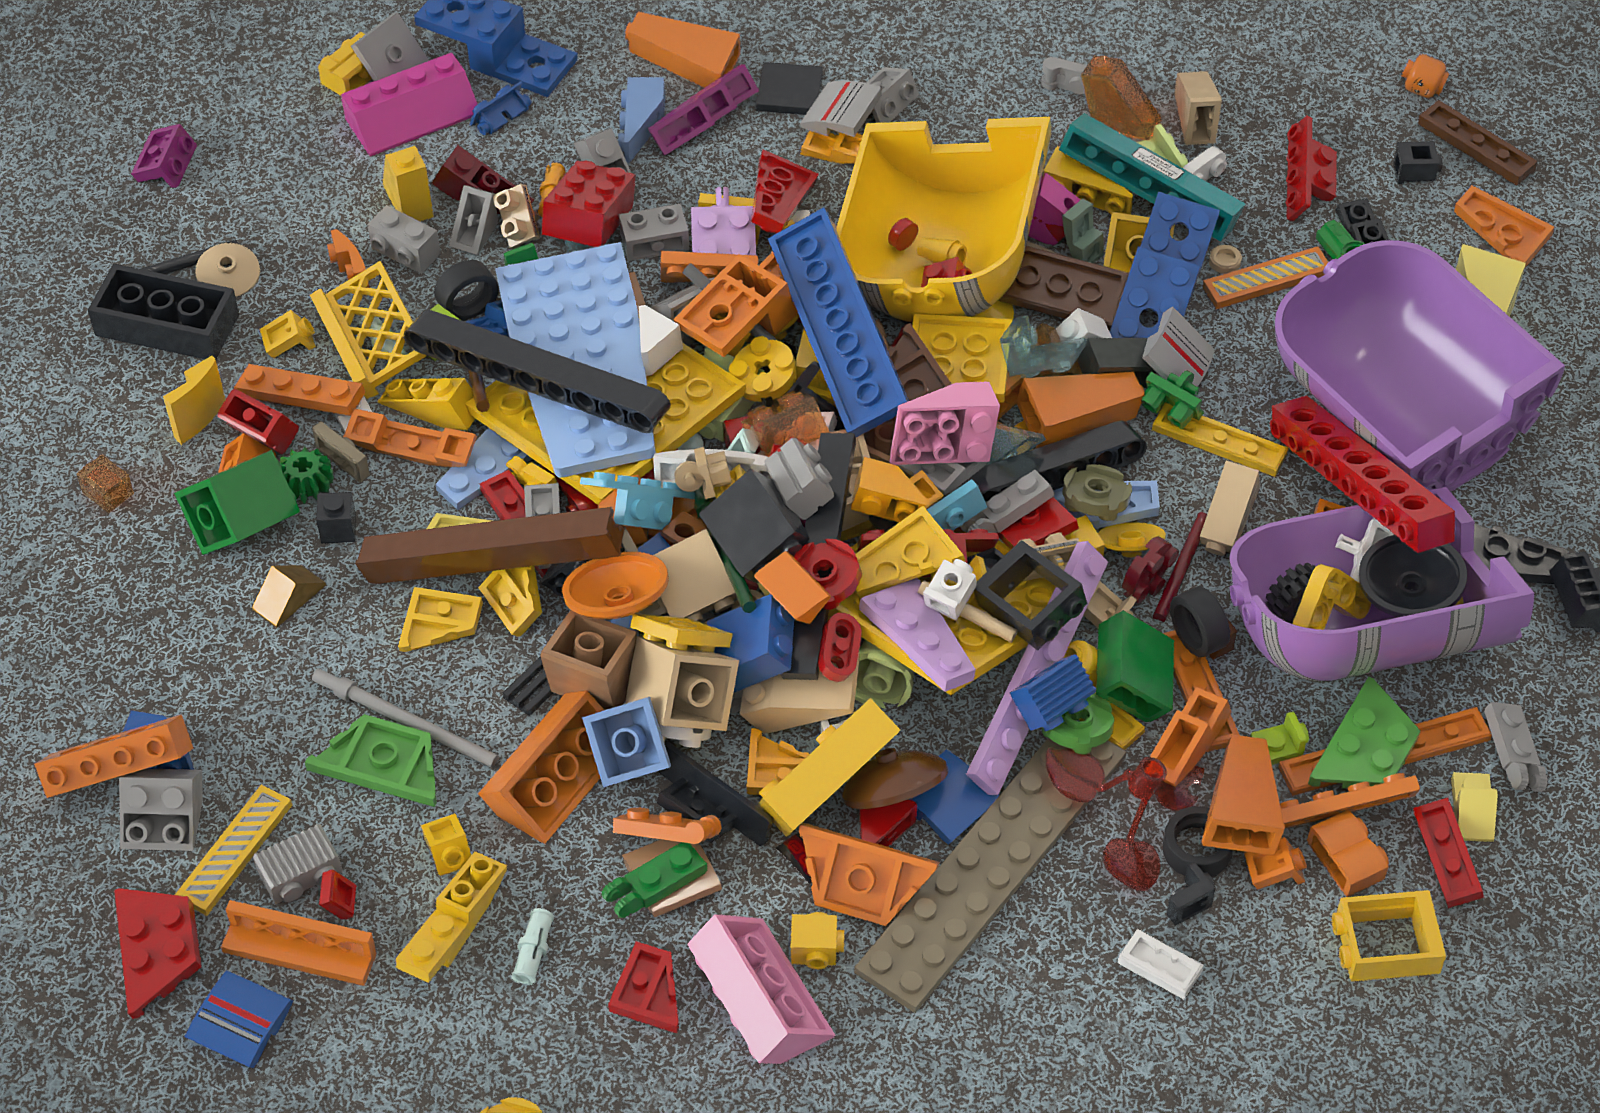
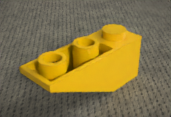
M1056 147L1043 171V175L1045 173L1049 174L1080 200L1085 199L1093 203L1095 208L1105 210L1111 215L1112 212L1131 215L1132 193L1118 183L1059 151L1060 147Z
M465 378L393 379L386 386L385 392L377 401L379 404L442 428L468 430L475 420L465 405L474 397L472 388Z

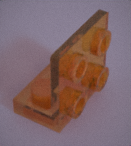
M795 391L777 398L778 404L773 407L766 408L763 405L747 412L748 418L741 421L743 428L753 431L763 455L766 457H770L773 443L784 445L789 441L790 436L811 443L819 439L821 433H830L814 396L805 395L801 392L795 393Z

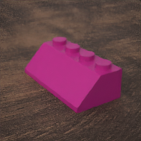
M452 52L341 94L345 119L370 157L470 119L474 114L472 112L473 109L478 105L466 72Z

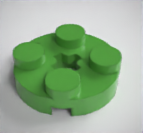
M1094 693L1086 698L1089 703L1088 706L1071 715L1067 711L1061 715L1064 719L1063 723L1049 731H1045L1042 727V733L1055 743L1071 748L1077 754H1088L1092 751L1093 747L1105 743L1111 737L1114 727L1112 707L1106 699ZM1080 718L1084 719V721H1075Z

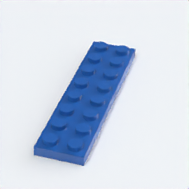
M825 207L769 237L768 241L784 280L788 284L791 297L846 432L854 433L855 437H858L897 416L898 405L909 402V399L832 219Z

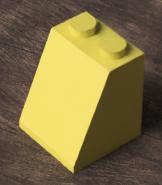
M1463 244L1456 270L1510 317L1526 263Z

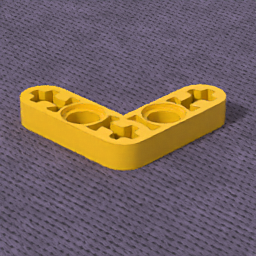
M1320 564L1316 566L1310 576L1292 624L1305 628L1324 630L1332 608L1343 615L1363 619L1368 614L1372 603L1363 594L1359 582L1338 568Z

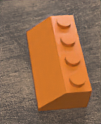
M588 690L565 693L480 790L479 796L499 818L545 844L600 779L582 717L605 710Z

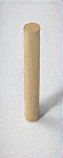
M924 580L918 589V593L923 595L925 588L930 583ZM966 603L960 613V616L1010 643L1017 635L1018 630L968 603Z

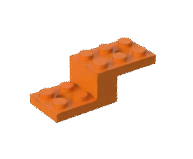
M773 252L760 265L738 254L673 320L680 325L681 331L722 357H725L757 323L763 326L770 334L776 336L798 312L791 297L788 284L784 280ZM718 313H728L727 317H725L724 319H713V317Z

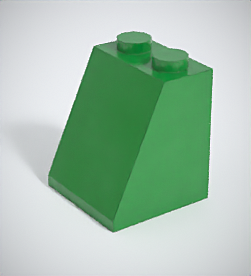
M272 450L174 493L203 555L239 542L300 512L296 503V496L289 488L282 473V466Z

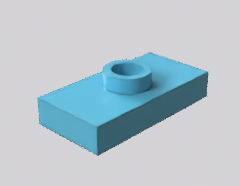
M971 479L928 508L927 511L942 529L955 530L986 509L987 505L978 486Z

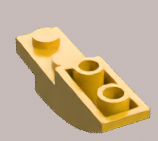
M475 851L436 898L435 911L396 957V968L429 983L442 965L449 967L490 905L507 871V865Z

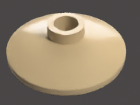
M223 243L209 248L201 255L196 265L197 281L233 288L235 297L251 290L260 277V266L255 254L248 248L235 243ZM225 264H232L230 267L227 268L222 267Z

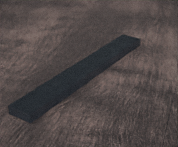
M854 433L820 434L818 453L821 459L818 463H821L833 478L829 484L834 492V497L825 505L818 506V510L806 520L805 530L810 539L802 547L811 542H814V545L826 543L825 539H841L856 446ZM829 567L826 571L820 569L817 573L820 578H825L831 574L833 568ZM822 608L810 624L795 619L791 670L781 673L783 679L818 680L820 645L823 628L828 620L829 610Z

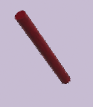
M1199 512L1153 613V619L1162 622L1166 621L1170 612V603L1173 597L1177 596L1200 543V534L1207 513Z

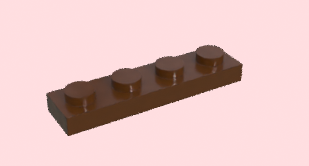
M1440 100L1436 101L1419 116L1418 124L1516 186L1536 170L1537 160Z

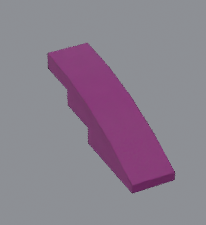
M741 64L690 97L653 124L648 130L662 155L665 156L713 126L716 120L736 109L739 103L759 92V89L745 64Z

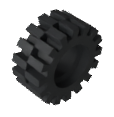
M1305 563L1302 566V564L1295 565L1294 571L1289 568L1285 571L1287 575L1284 577L1279 575L1276 578L1278 581L1277 585L1272 584L1269 588L1272 592L1266 594V599L1268 600L1266 601V606L1275 616L1288 623H1293L1310 576L1316 568L1315 565Z

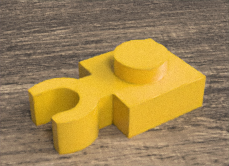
M514 456L506 463V467L513 470L512 474L519 484L525 486L556 483L555 476L532 462L527 465L518 456Z

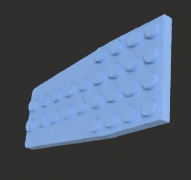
M621 242L495 268L510 338L647 386L645 366L643 367L641 356L639 315ZM527 391L554 473L557 477L562 478L651 459L656 453L653 431L651 433H642Z

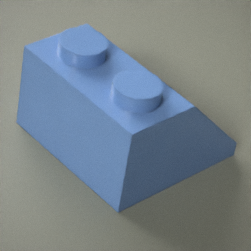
M650 697L582 717L603 787L671 767Z

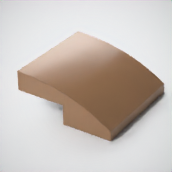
M658 840L622 855L624 864L628 872H631L681 842ZM700 843L690 844L707 863L708 871L648 907L654 918L722 890L721 883Z

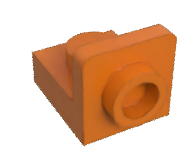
M1285 837L1281 838L1275 855L1244 852L1252 883L1257 890L1289 878H1293L1297 884L1305 882L1302 870L1307 868L1302 851L1299 847L1294 849Z

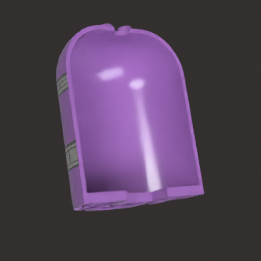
M1386 240L1371 242L1349 251L1338 259H1332L1323 270L1324 276L1317 278L1314 274H1310L1304 277L1298 285L1285 295L1276 312L1275 336L1277 347L1289 372L1345 426L1428 490L1447 487L1449 491H1453L1489 469L1510 450L1507 446L1512 442L1515 435L1519 431L1523 434L1526 433L1541 415L1537 408L1543 403L1545 396H1553L1565 368L1561 361L1442 257L1423 246L1405 241Z
M1447 487L1429 491L1455 511L1454 542L1448 544L1458 551L1466 565L1467 583L1462 595L1464 604L1403 617L1387 614L1371 604L1368 614L1363 619L1343 615L1332 608L1324 630L1300 627L1275 616L1266 606V601H1268L1266 594L1272 592L1269 589L1272 584L1277 585L1278 581L1276 578L1279 575L1282 577L1287 575L1285 572L1287 569L1291 568L1294 571L1295 565L1302 564L1304 566L1305 563L1315 566L1323 564L1338 568L1350 576L1354 566V554L1335 546L1341 534L1359 542L1364 538L1369 522L1374 517L1367 511H1364L1359 505L1259 526L1240 537L1230 552L1232 580L1230 597L1233 605L1238 607L1250 638L1258 650L1277 668L1292 676L1310 681L1340 680L1516 642L1522 637L1521 628L1529 626L1534 604V592L1504 556L1490 559V570L1474 552V520Z

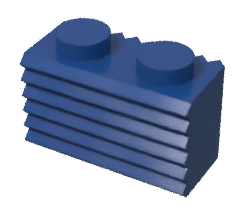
M1074 654L1056 661L1010 692L1030 731L1043 727L1045 731H1049L1064 722L1061 715L1067 711L1071 715L1089 705L1086 698L1096 692V687L1093 686V681L1089 680V675L1086 674V669L1082 667V662L1078 660L1079 656Z

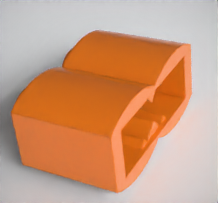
M1346 810L1310 827L1307 837L1309 846L1324 867L1327 868L1329 874L1346 897L1385 879L1389 868L1387 854L1382 847L1376 846L1368 838V829L1361 818H1356L1349 810Z

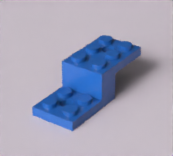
M428 0L414 16L416 26L467 44L470 69L513 85L521 81V88L545 97H549L578 60L577 53L525 34L523 7L504 0ZM533 63H542V64H544V65L537 66V67H535V68H531V67H530V65L533 64Z
M1158 192L1141 246L1137 248L1110 330L1112 338L1148 339V337L1158 332L1163 312L1171 307H1174L1183 317L1185 316L1220 210ZM1176 224H1183L1187 227L1189 234L1186 239L1176 241L1170 236L1171 228ZM1146 310L1155 311L1159 318L1157 324L1150 328L1144 327L1139 321L1141 313Z

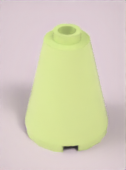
M865 639L859 647L860 659L855 699L864 704L871 698L881 708H885L883 702L899 703L898 707L904 705L910 698L913 690L914 671Z

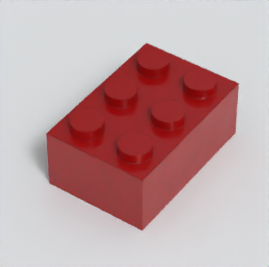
M576 161L543 201L542 235L593 247L603 246L620 225L619 214L629 213L633 207L636 174L625 172V170L618 167L607 168L598 166L591 161Z

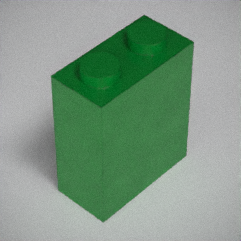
M1124 610L1100 623L1098 626L1096 695L1144 722H1152L1172 711L1174 640Z

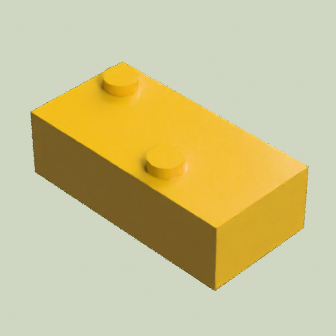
M870 698L837 729L831 724L815 739L820 745L780 782L775 778L759 792L763 798L757 806L773 817V823L787 837L901 730Z

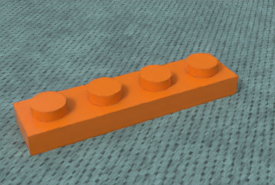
M248 364L234 386L235 389L257 400L348 416L352 415L354 408L356 409L365 394L362 383Z
M1397 773L1383 778L1384 783L1370 786L1369 782H1361L1349 786L1346 793L1334 795V791L1331 790L1312 796L1313 801L1299 804L1298 799L1282 802L1280 807L1284 827L1289 828L1330 818L1346 810L1354 812L1415 797L1420 790L1416 775L1405 777L1404 773Z

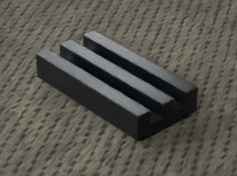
M541 656L502 692L505 700L528 716H531L554 693L551 692L548 683L530 702L524 704L547 681L545 670H543L518 696L514 697L544 668Z

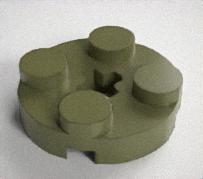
M1091 464L1087 465L1086 470L1076 472V467L1065 475L1062 494L1065 498L1064 506L1069 511L1082 512L1098 516L1104 521H1112L1130 503L1132 486L1130 482L1127 485L1123 481L1124 475L1116 469L1104 465Z

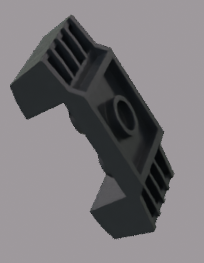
M1587 552L1564 554L1550 569L1549 574L1555 583L1554 586L1557 588L1560 601H1562L1565 613H1567L1570 620V625L1573 628H1593L1595 632H1600V568L1593 567Z

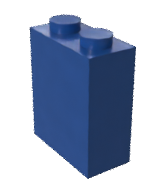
M771 594L755 600L756 609L751 613H746L742 607H738L707 621V625L733 634L730 648L715 647L714 653L739 660L733 693L791 670L795 619Z

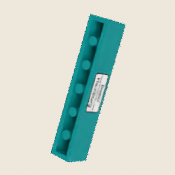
M1085 113L1070 124L1059 148V151L1155 204L1158 192H1162L1220 210L1212 235L1213 238L1220 242L1232 231L1245 206L1244 202Z

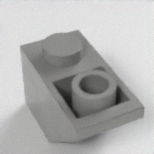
M612 128L598 131L574 142L581 161H591L598 166L607 168L618 167L625 170V172L631 173Z

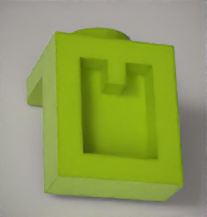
M1294 712L1286 713L1284 724L1250 733V737L1267 740L1272 765L1304 755L1306 743L1309 742L1308 730L1303 722L1299 723Z

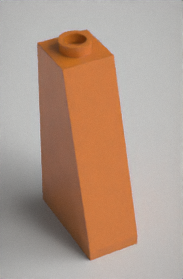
M638 12L633 22L628 23L625 32V39L629 41V52L704 88L733 70L740 56V34L652 14Z
M1134 372L1024 378L1016 403L1035 447L1039 448L1116 421H1129L1136 418L1145 392Z
M1232 734L1221 761L1202 837V846L1275 855L1285 827L1267 740Z

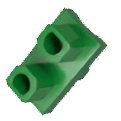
M1186 370L1180 377L1170 373L1167 380L1151 372L1146 378L1148 388L1141 400L1145 409L1157 414L1165 402L1170 404L1173 408L1167 415L1168 420L1181 429L1192 418L1199 421L1204 414V411L1200 409L1202 400L1196 397L1200 388L1192 384L1194 379L1192 372Z

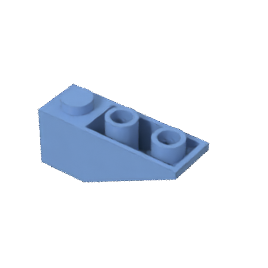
M628 77L627 90H621V107L626 108V111H620V130H624V133H619L618 143L622 152H624L627 163L631 162L650 138L651 134L648 128L664 117V77Z

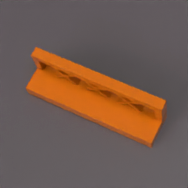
M229 900L226 912L230 927L221 945L223 953L357 985H365L377 955L372 933Z

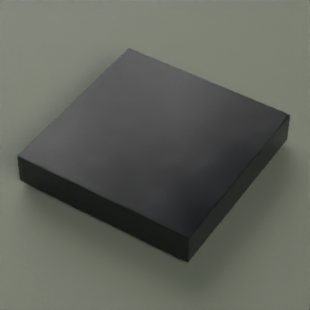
M763 62L756 111L806 115L820 95L823 66Z

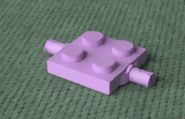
M721 187L715 189L716 205L711 207H691L692 252L756 255L755 224L751 222L753 206L729 205V188L723 187V198H721Z

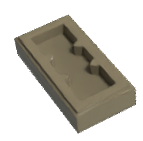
M322 421L312 427L316 449L318 448L322 454L358 482H362L370 476L366 455L360 452L349 438H342Z

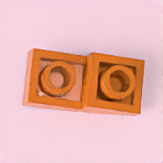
M337 229L331 230L333 243L327 244L331 263L337 262L339 272H346L347 278L350 280L366 270L364 262L356 247L343 233Z

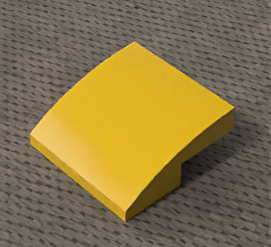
M213 356L186 370L184 374L187 383L163 396L173 435L181 445L203 430L218 414L219 409L226 400L216 359Z

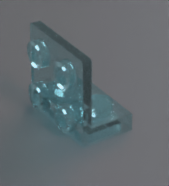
M1028 315L1016 317L1000 338L1009 376L1021 375L1022 378L1036 376L1044 370L1052 369L1053 372L1069 370L1087 344L1085 337L1036 346L1038 341L1037 332L1034 325H1030Z

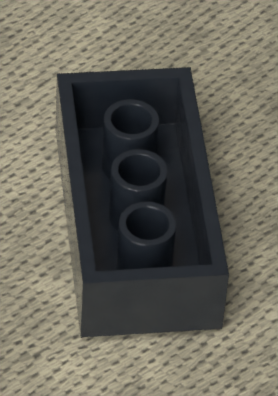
M113 264L89 306L88 314L95 336L201 359H207L210 356L217 359L239 316V310L233 288Z

